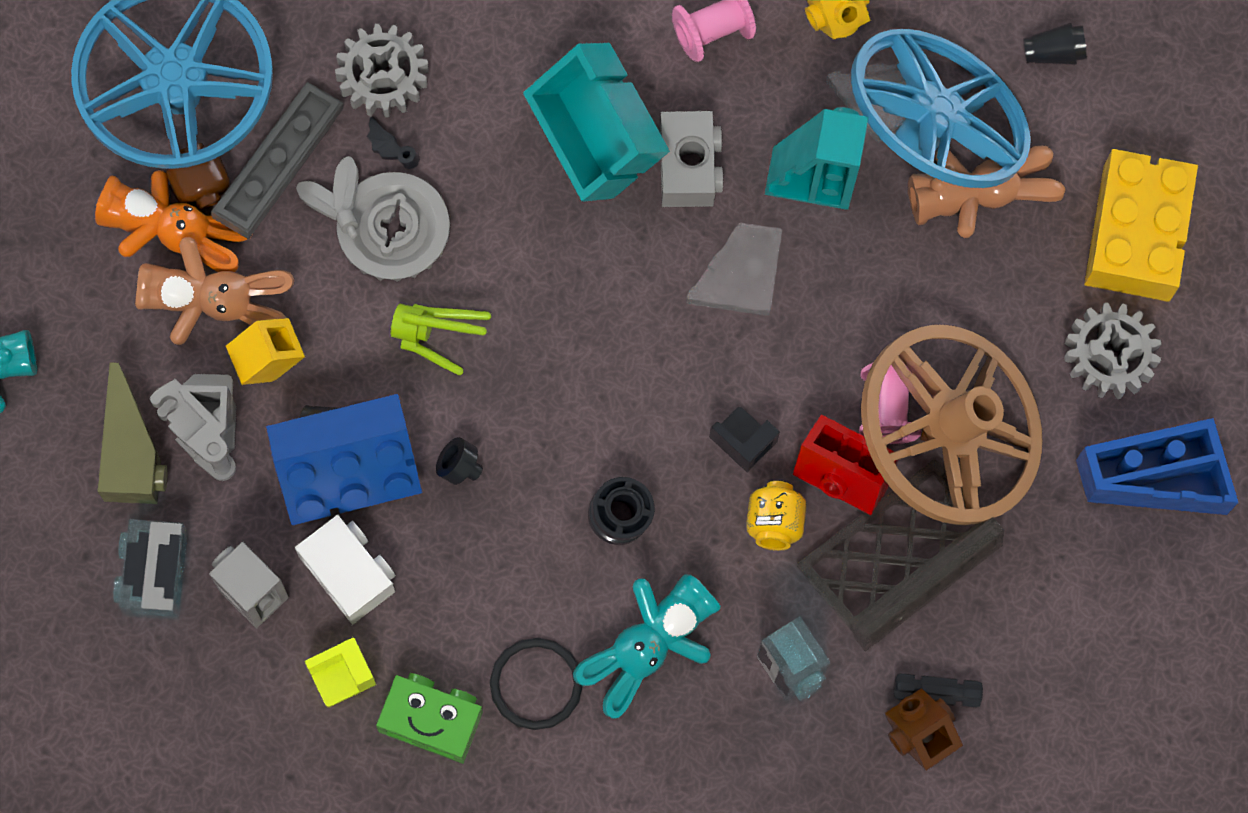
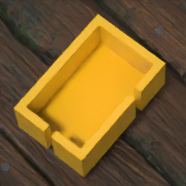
M1112 149L1103 168L1084 285L1170 302L1180 285L1185 250H1182L1187 240L1198 165L1159 158L1156 165L1150 164L1151 156Z

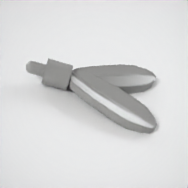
M345 157L336 167L333 193L311 181L298 183L296 190L305 204L321 214L337 220L342 232L349 234L350 238L357 237L356 229L358 228V223L352 209L356 198L359 174L352 157Z

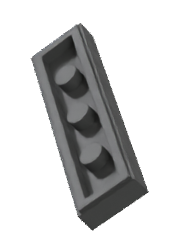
M307 82L211 211L212 218L249 240L344 108L343 102Z

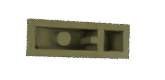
M110 363L98 493L104 502L158 504V492H165L167 488V465H161V459L119 363Z

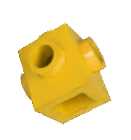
M807 0L809 6L805 8V13L811 26L816 31L820 29L834 40L854 34L858 27L871 21L866 8L869 0Z

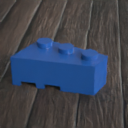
M1214 418L1086 446L1076 459L1087 502L1228 515L1238 504Z

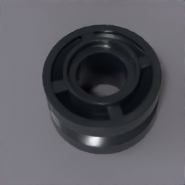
M629 477L610 479L598 489L589 504V524L593 532L601 540L613 545L629 544L637 540L650 526L655 513L654 500L648 488L638 480ZM611 503H625L631 510V519L626 521L617 519L611 512Z

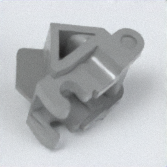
M194 374L182 385L174 379L157 389L150 397L152 405L158 408L157 414L159 418L163 421H169V429L177 436L175 441L201 468L216 480L226 481L230 479L236 471V464L229 455L235 449L236 404L232 397V377L219 374Z

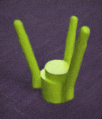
M400 303L393 316L391 337L402 339L401 349L415 352L456 375H462L464 372L462 367L419 344V341H428L432 327L467 334L485 335L487 333L485 327L439 318L491 319V313L463 309L433 308L418 304L409 306Z

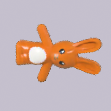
M157 170L152 174L151 194L143 189H132L121 183L118 177L112 175L108 178L96 204L95 221L98 225L120 228L131 233L118 247L119 253L124 257L133 256L156 235L169 250L181 254L180 241L185 237H191L197 244L201 261L216 272H236L238 269L237 256L231 250L208 238L234 242L245 241L247 238L216 221L212 216H205L194 206L186 203H175L169 206L168 177L164 171Z

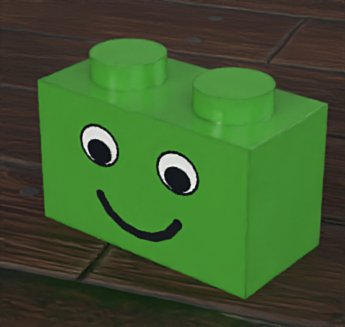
M409 673L407 679L396 675L376 725L379 733L464 764L483 714L482 706L475 704L477 698L458 689H451L450 694L433 689L435 683L432 680L414 673Z

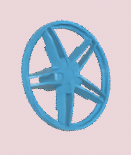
M111 0L95 14L84 29L76 46L72 62L71 82L75 102L85 124L93 135L105 147L124 159L155 168H184L199 165L223 155L240 143L252 131L262 116L269 100L273 79V65L268 42L261 26L251 12L238 0H201L172 46L166 48L123 13L127 9L147 0ZM211 2L214 5L193 47L185 44L199 22V17L208 3ZM223 10L234 16L251 37L258 55L259 73L202 63V59L217 30L215 26ZM116 17L152 48L147 54L144 55L112 23ZM105 29L118 42V46L142 70V73L89 101L86 86L87 65L92 49L98 37ZM208 75L236 80H239V78L257 81L258 86L207 81ZM141 86L143 92L127 97L94 113L93 109L110 100L114 101ZM201 96L235 99L236 96L255 97L245 117L229 134L216 143L197 150L196 134H198L195 107L198 105ZM155 103L160 104L173 155L154 154L131 147L113 136L102 123L117 116L123 118ZM173 114H185L189 153L180 154Z
M894 29L876 34L857 53L851 69V84L858 107L863 116L869 117L868 124L879 138L906 162L941 181L970 188H988L1003 184L1015 176L1023 166L1030 150V131L1025 114L1008 86L991 68L972 53L942 37L911 29ZM892 47L899 61L896 66L907 85L865 79V69L869 59L878 51ZM922 49L938 53L956 62L976 78L949 89L945 88ZM985 85L987 87L966 101L961 97L979 86ZM995 97L1010 122L1014 146L985 122L972 115V113L982 108L985 102ZM872 104L882 107L886 113L906 118L895 134L884 124ZM951 138L982 159H985L987 156L1003 168L984 175H967L946 169ZM938 148V163L935 164L933 163L936 149Z

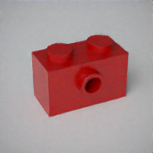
M821 414L801 445L793 475L821 489L829 497L840 499L872 515L889 485L883 479L870 455L865 436ZM887 448L889 454L894 452ZM898 460L893 461L897 466Z

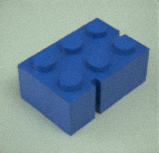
M398 394L266 426L273 462L291 525L331 516L330 509L338 508L340 513L422 493Z

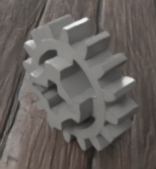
M375 24L374 34L368 35L361 28L358 30L359 41L354 42L348 38L344 41L348 53H337V62L341 67L335 69L337 81L343 82L339 86L341 95L343 97L352 95L350 99L352 108L357 109L362 104H365L368 116H372L376 108H382L386 118L390 117L391 107L396 106L398 110L404 113L406 112L405 101L407 99L416 103L420 100L419 92L416 88H427V77L423 74L429 72L428 60L421 59L424 56L422 44L412 46L414 42L412 33L408 32L402 37H398L396 25H392L388 33H382L380 25ZM405 59L408 60L411 66L409 77L405 76L404 70L401 69ZM356 64L363 71L359 76L360 81L358 83L354 78ZM387 66L390 69L389 72L384 71V69H386ZM376 68L380 70L377 72V74L374 71V69Z
M1104 303L1099 315L1092 308H1089L1084 314L1085 322L1080 319L1074 321L1071 329L1076 334H1068L1064 343L1074 349L1067 351L1064 361L1076 363L1070 376L1075 378L1082 375L1086 379L1082 386L1083 390L1086 391L1092 385L1098 387V397L1103 398L1108 389H1112L1116 399H1121L1125 394L1126 387L1133 394H1136L1142 387L1141 381L1149 383L1154 373L1150 368H1156L1161 361V357L1152 352L1158 350L1161 340L1149 338L1155 326L1154 324L1142 326L1139 323L1143 315L1141 311L1130 317L1127 315L1126 304H1122L1117 312H1112L1109 303ZM1098 328V339L1090 340L1089 344H1085L1086 336ZM1108 342L1112 345L1114 351H1121L1118 357H1114L1112 350H1105ZM1136 358H1140L1138 367L1127 374V361H1135ZM1093 366L1101 370L1105 375L1097 371Z

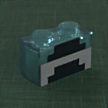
M129 519L128 533L121 532L119 539V559H124L123 576H116L113 590L114 603H119V608L125 616L179 620L188 542V531L183 523Z
M801 616L761 641L756 656L785 701L794 696L799 701H803L822 688L821 683L826 680L824 675L830 665L829 659Z

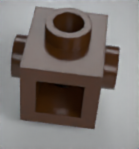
M922 688L885 712L892 731L888 733V737L895 749L902 756L909 753L926 771L963 746L953 724L956 721L955 716L949 706L941 698L935 701Z

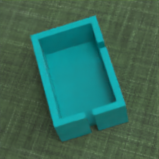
M610 43L577 44L523 92L582 202L615 198L639 178L637 173H645L670 152L633 83L623 82V79L628 74Z

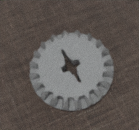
M382 173L367 178L358 184L352 209L358 223V228L356 229L358 235L356 238H350L349 234L343 233L337 221L339 243L349 262L360 269L363 274L372 275L380 281L383 279H393L398 282L407 277L415 278L420 272L430 269L438 257H442L445 245L449 240L450 220L444 200L429 183L419 177L406 173ZM398 206H400L398 214L400 225L406 229L404 232L397 231L395 237H392L389 247H387L389 242L387 229L382 227L383 223H391L392 218L396 215Z

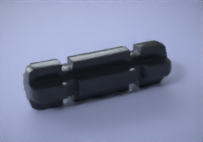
M899 673L896 675L894 682V697L897 700H903L921 688L935 701L941 698L947 705L955 706L957 701L962 702V707L978 708L983 698V686L980 681L964 680L963 684H959L958 679L921 675L920 680L915 679V674Z

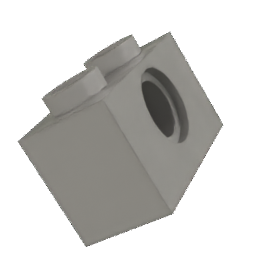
M713 111L661 112L660 134L670 150L661 159L662 207L713 206L715 193L723 192L722 167H714V152H721L722 131L721 126H713ZM691 153L698 155L702 162L695 166H689L683 163L680 158Z
M243 542L235 549L232 546L226 548L212 563L214 569L209 575L219 592L256 629L289 598L281 580Z

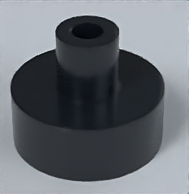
M461 437L452 439L443 448L436 463L437 475L453 485L460 484L466 478L472 481L477 480L483 471V466L476 462L478 457L477 447Z

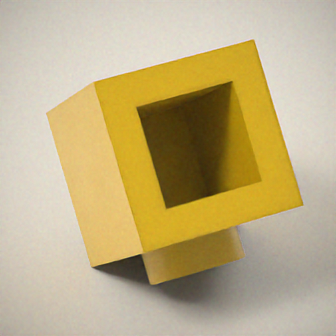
M289 318L256 321L226 345L242 385L275 381L305 358Z

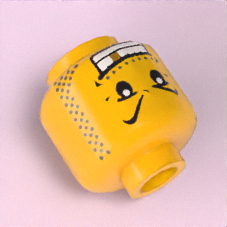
M783 481L768 482L767 487L757 489L750 496L746 523L748 534L756 539V544L762 548L769 550H786L790 548L791 543L797 542L803 536L806 515L805 498L800 493L794 491L790 483Z

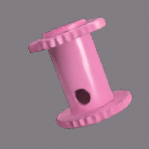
M721 0L691 14L682 5L675 6L672 11V20L677 38L686 54L696 62L703 59V46L738 30L748 40L752 39L756 33L754 15L747 0Z
M873 363L866 365L861 370V378L866 381ZM892 365L884 377L879 395V421L883 437L911 423L907 420L909 390ZM861 425L859 433L864 436L863 426ZM921 429L890 444H904L915 441L921 436Z

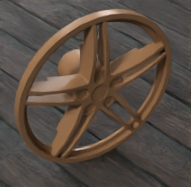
M929 325L914 329L898 337L887 345L873 362L862 393L861 418L868 450L878 471L890 488L904 502L932 519L957 525L986 522L1004 514L1020 502L1030 489L1040 465L1042 427L1037 404L1025 378L1003 351L972 331L949 325ZM930 339H949L970 345L977 349V352L955 390H952L927 361L922 362L910 346ZM983 355H987L988 358L977 378L974 388L966 391L979 367L978 364ZM892 365L904 385L927 415L883 437L879 421V395L884 377ZM997 365L1010 379L1021 399L1027 418L1029 436L1016 431V427L1002 422L1004 415L1003 404L999 396L991 390L995 380L993 374ZM920 429H924L928 441L889 454L886 447L887 444ZM987 434L1000 440L1006 441L1008 443L1028 449V453L1014 449L1013 446L987 439ZM942 447L953 507L940 504L922 494L903 476L893 461ZM980 448L1026 461L1019 480L1010 492L994 504L979 508L977 487L981 486L977 449Z

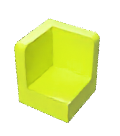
M354 637L305 661L327 707L334 706L376 685Z

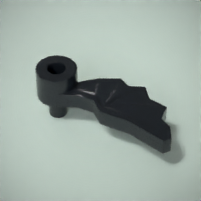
M373 117L369 119L368 126L370 132L366 137L372 142V151L374 153L380 154L382 159H398L407 169H413L418 166L420 157L411 146L400 147L393 135L385 131Z

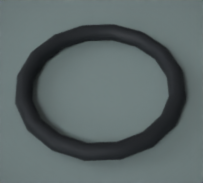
M542 638L520 640L503 651L493 666L489 683L492 700L503 717L518 727L539 730L554 727L571 715L579 704L583 685L576 683L573 677L574 686L571 699L561 712L549 719L537 721L524 719L509 710L501 697L499 680L502 668L514 654L523 649L533 647L553 650L564 658L572 671V677L578 665L571 652L557 642Z

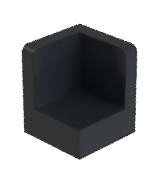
M738 407L721 424L717 421L711 427L709 438L748 473L778 442L780 431L768 420L761 426L742 407Z

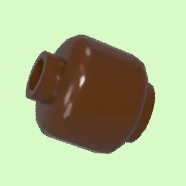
M197 143V150L205 148L203 143ZM188 147L181 149L180 154L189 153ZM220 156L199 165L166 169V175L178 202L189 205L196 204L199 211L217 205L221 199L220 194L230 185V178Z

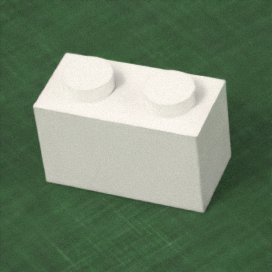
M336 515L299 543L295 549L299 558L353 625L395 593L393 583L390 580L396 575L380 555L373 559L363 546L368 543V540L360 528L353 521L346 525L339 515Z

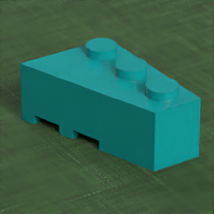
M845 107L835 108L834 110H822L773 147L764 195L848 210L860 168L869 117L861 116L857 111Z

